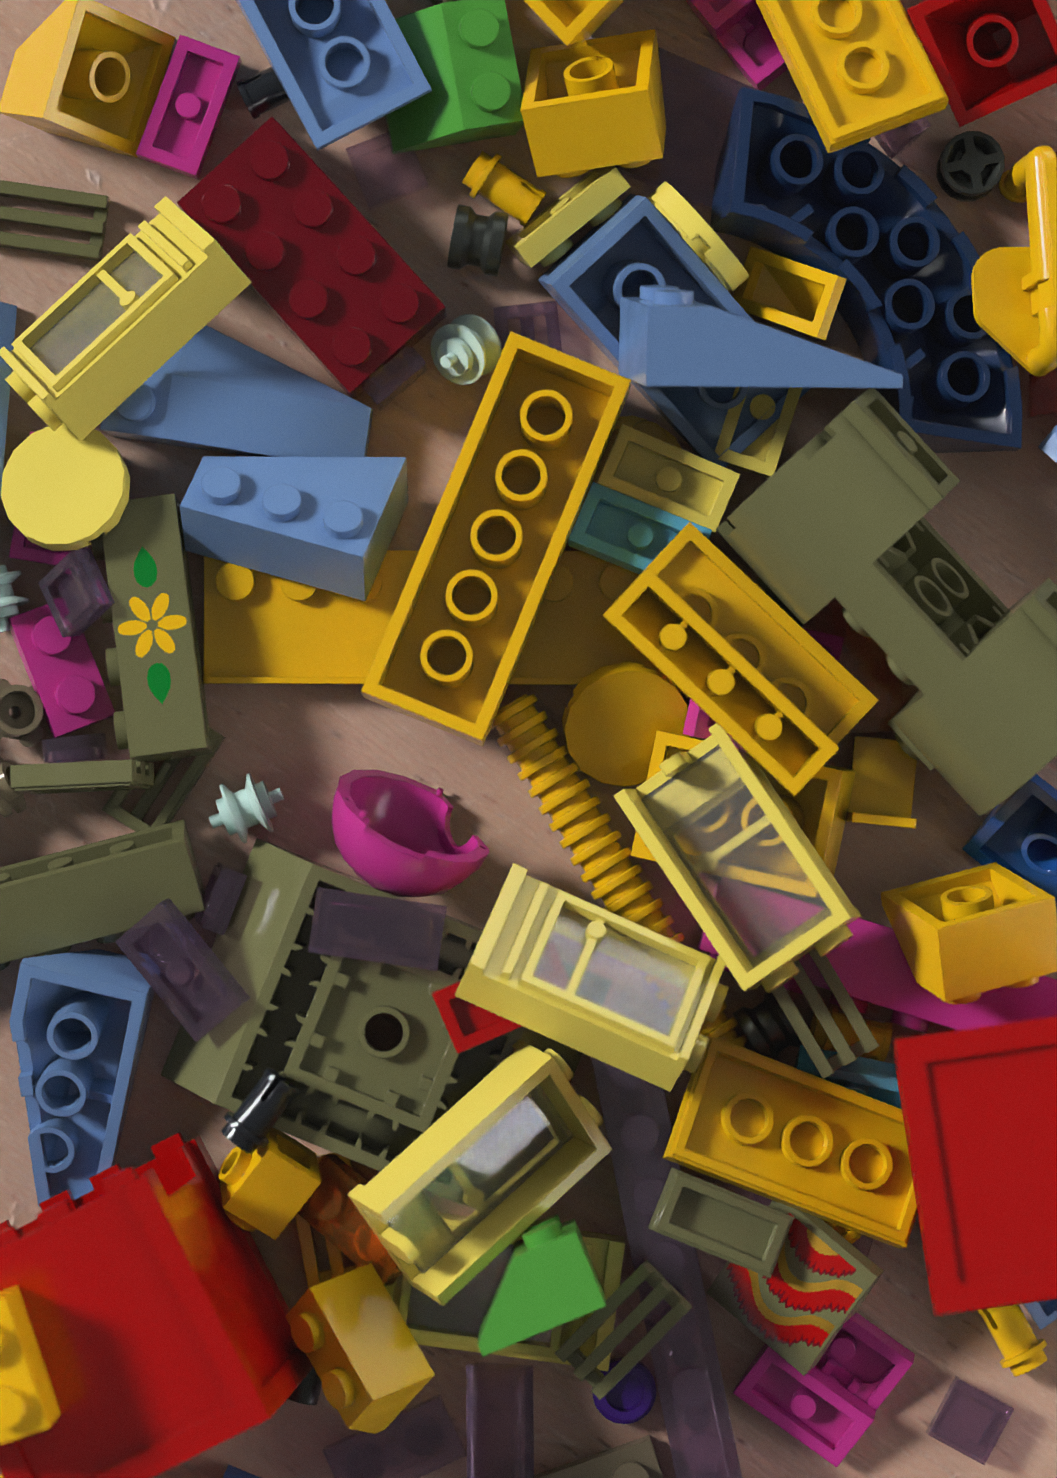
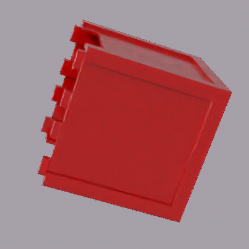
M1057 1016L895 1039L894 1063L933 1316L1057 1299Z
M178 1132L150 1147L155 1159L135 1169L131 1165L122 1170L120 1164L117 1163L90 1177L89 1180L94 1190L77 1199H74L70 1190L67 1189L41 1202L39 1205L42 1212L36 1214L37 1219L16 1229L15 1225L11 1226L9 1220L0 1223V1291L18 1285L61 1415L50 1428L0 1444V1472L3 1478H152L270 1419L313 1369L306 1353L302 1352L293 1340L290 1324L285 1317L290 1310L250 1232L232 1222L223 1209L220 1179L218 1178L219 1172L200 1135L185 1142L181 1132Z

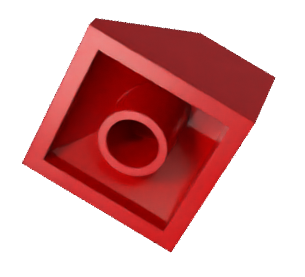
M924 0L907 8V12L924 50L949 99L948 103L959 127L1057 83V20L1048 0Z

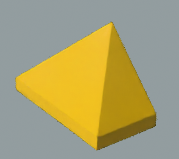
M751 246L744 264L749 278L736 288L733 298L746 313L826 340L847 279Z

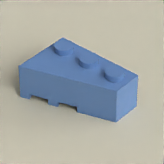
M203 456L180 504L185 551L366 601L408 504L407 457Z

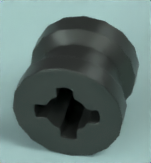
M966 131L956 135L945 146L936 164L937 179L941 188L950 197L959 201H976L985 197L1000 181L1005 169V156L1000 144L992 136L980 131ZM962 171L965 175L970 176L971 183L969 182V178L963 176L961 173L955 172Z
M458 204L451 235L447 267L460 270L466 265L478 266L484 274L498 276L509 213L496 211L490 216L478 215L472 207Z
M772 992L764 993L763 1002L754 1008L741 1007L732 1013L753 1049L758 1054L777 1061L778 1054L788 1046L799 1048L800 1045H803Z

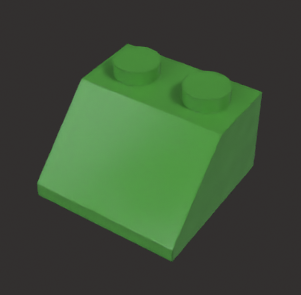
M458 0L445 2L395 19L432 92L385 116L392 154L517 134L524 125L521 114L523 95L505 0Z
M554 1214L535 1221L523 1232V1239L514 1243L479 1326L478 1347L482 1356L606 1306L604 1289L575 1218L561 1223L558 1214Z

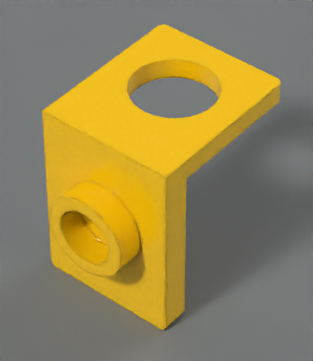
M862 736L854 738L851 770H855L856 775L846 822L916 828L917 819L911 818L917 760L907 755L896 740Z

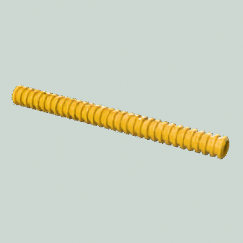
M525 694L498 710L490 731L496 728L501 736L496 740L499 747L507 746L511 752L507 756V760L510 764L517 762L522 770L517 774L520 781L527 779L532 786L528 790L530 797L535 798L538 796L543 805L538 808L541 815L547 813L553 820L549 824L551 831L556 832L559 830L564 839L559 842L563 849L568 847L574 854L570 858L572 865H581L585 872L580 876L584 883L590 881L594 886L595 890L591 892L593 899L601 898L606 906L603 909L679 943L685 940L682 932L675 934L670 925L675 922L672 915L664 916L660 910L664 905L662 899L657 898L654 900L649 891L654 888L650 881L643 882L639 876L643 871L641 865L636 864L633 866L628 857L631 855V849L629 847L623 849L619 844L618 840L622 837L619 830L611 831L607 824L611 821L610 815L608 813L601 815L596 807L601 803L598 796L591 798L586 789L590 787V783L587 779L580 781L575 773L580 768L575 762L570 764L565 757L569 753L567 746L562 745L559 747L555 738L559 733L556 728L549 730L544 723L548 719V715L545 711L538 713L534 707V704L538 701L535 694L529 696ZM646 975L643 978L646 984L651 985L654 983L658 990L654 994L657 1002L664 1000L668 1006V1009L664 1012L667 1018H676L685 991ZM724 1001L714 1023L704 1019L699 1033L704 1036L712 1035L747 1049L745 1044L749 1040L745 1034L738 1035L734 1027L737 1026L738 1022L735 1017L727 1018L724 1013L727 1004ZM823 1220L851 1244L862 1236V1234Z

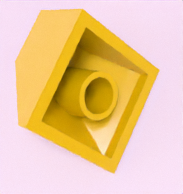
M65 0L15 51L0 101V113L47 133L138 158L136 152L162 85L176 37L95 0Z

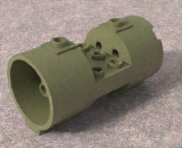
M868 388L835 417L821 433L816 435L751 494L727 517V520L716 528V531L759 576L756 581L765 590L764 592L800 626L807 623L834 598L839 601L843 606V615L848 624L860 635L865 637L871 636L888 655L887 662L893 673L908 685L915 684L919 688L887 723L895 731L897 743L911 758L921 760L930 770L935 768L978 816H982L1012 795L1057 756V586L1048 578L1009 609L1001 602L923 517L960 480L875 388Z

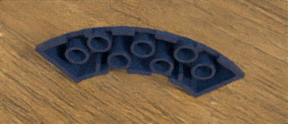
M742 86L738 91L716 166L710 227L716 232L733 235L758 244L781 257L847 279L836 309L849 326L864 361L903 375L902 388L875 389L934 453L1018 451L1021 449L1022 399L1018 366L1013 367L1011 355L975 321L971 274L976 261L980 257L964 231L959 234L946 214L934 202L938 197L905 164L899 167L887 155L869 144L871 138L828 154L805 104L781 95Z

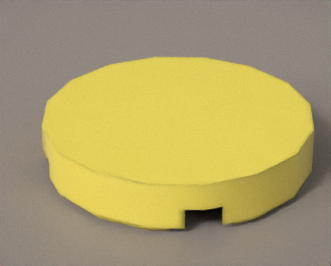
M663 182L649 196L650 202L727 290H732L733 292L749 278L748 272L732 251L698 212L669 183Z
M62 424L54 432L48 426L31 433L13 450L2 473L1 499L8 519L30 542L51 551H77L91 545L89 541L98 538L103 532L107 535L119 523L129 502L130 475L127 466L117 448L100 431L95 429L82 441L65 424Z

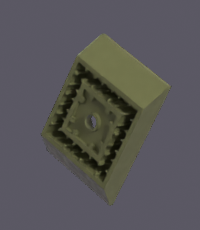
M256 838L160 1075L213 1104L236 1112L264 1075L265 1069L269 1067L287 1079L285 1081L287 1085L292 1083L301 1092L297 1098L293 1099L272 1128L381 1172L515 1050L512 1045L518 1040L542 1052L547 1048L554 1050L569 1065L573 1074H575L583 1053L522 1026L457 1054L432 992L462 980L483 929L404 897H397L375 889L360 879ZM561 962L570 981L575 967ZM585 971L575 995L602 1006L611 981ZM379 1013H388L400 1021L403 1028V1037L395 1048L379 1050L368 1042L365 1028L372 1016ZM525 1096L455 1161L471 1185L482 1191V1201H484L547 1143L550 1132ZM447 1168L424 1188L429 1192L454 1202L467 1205L461 1198L463 1191Z

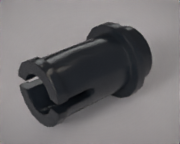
M272 67L245 80L236 82L253 119H257L261 114L290 101Z
M269 1067L265 1069L264 1075L236 1112L228 1111L224 1116L227 1123L221 1132L232 1143L249 1154H253L258 1146L265 1148L268 1145L269 1140L265 1136L293 1099L297 1098L301 1093L294 1084L289 1083L287 1085L285 1083L287 1079Z

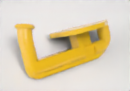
M1046 145L1038 146L1015 163L1010 170L1005 171L998 182L999 190L1006 199L1016 203L1027 201L1030 247H998L991 249L976 261L971 274L975 321L1021 366L1034 376H1044L1057 368V156L1053 149Z

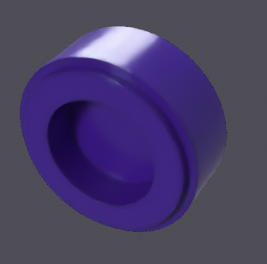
M624 1357L610 1360L609 1370L601 1371L602 1374L606 1376ZM639 1361L605 1397L599 1400L593 1394V1400L598 1411L606 1419L618 1424H631L641 1420L651 1411L656 1399V1385L650 1370Z

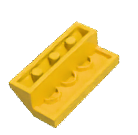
M691 522L686 524L603 615L609 623L793 796L839 750L837 744L878 701L866 687Z

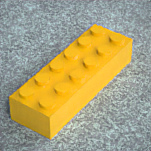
M510 332L361 692L365 699L483 747L629 395L631 380Z

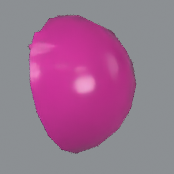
M352 770L340 776L333 797L332 827L334 840L346 863L362 880L375 889L397 897H425L444 894L476 872L488 856L489 849L477 835H472L470 840L462 846L454 842L450 831V818L454 807L442 794L444 791L442 788L436 790L406 776L381 770Z

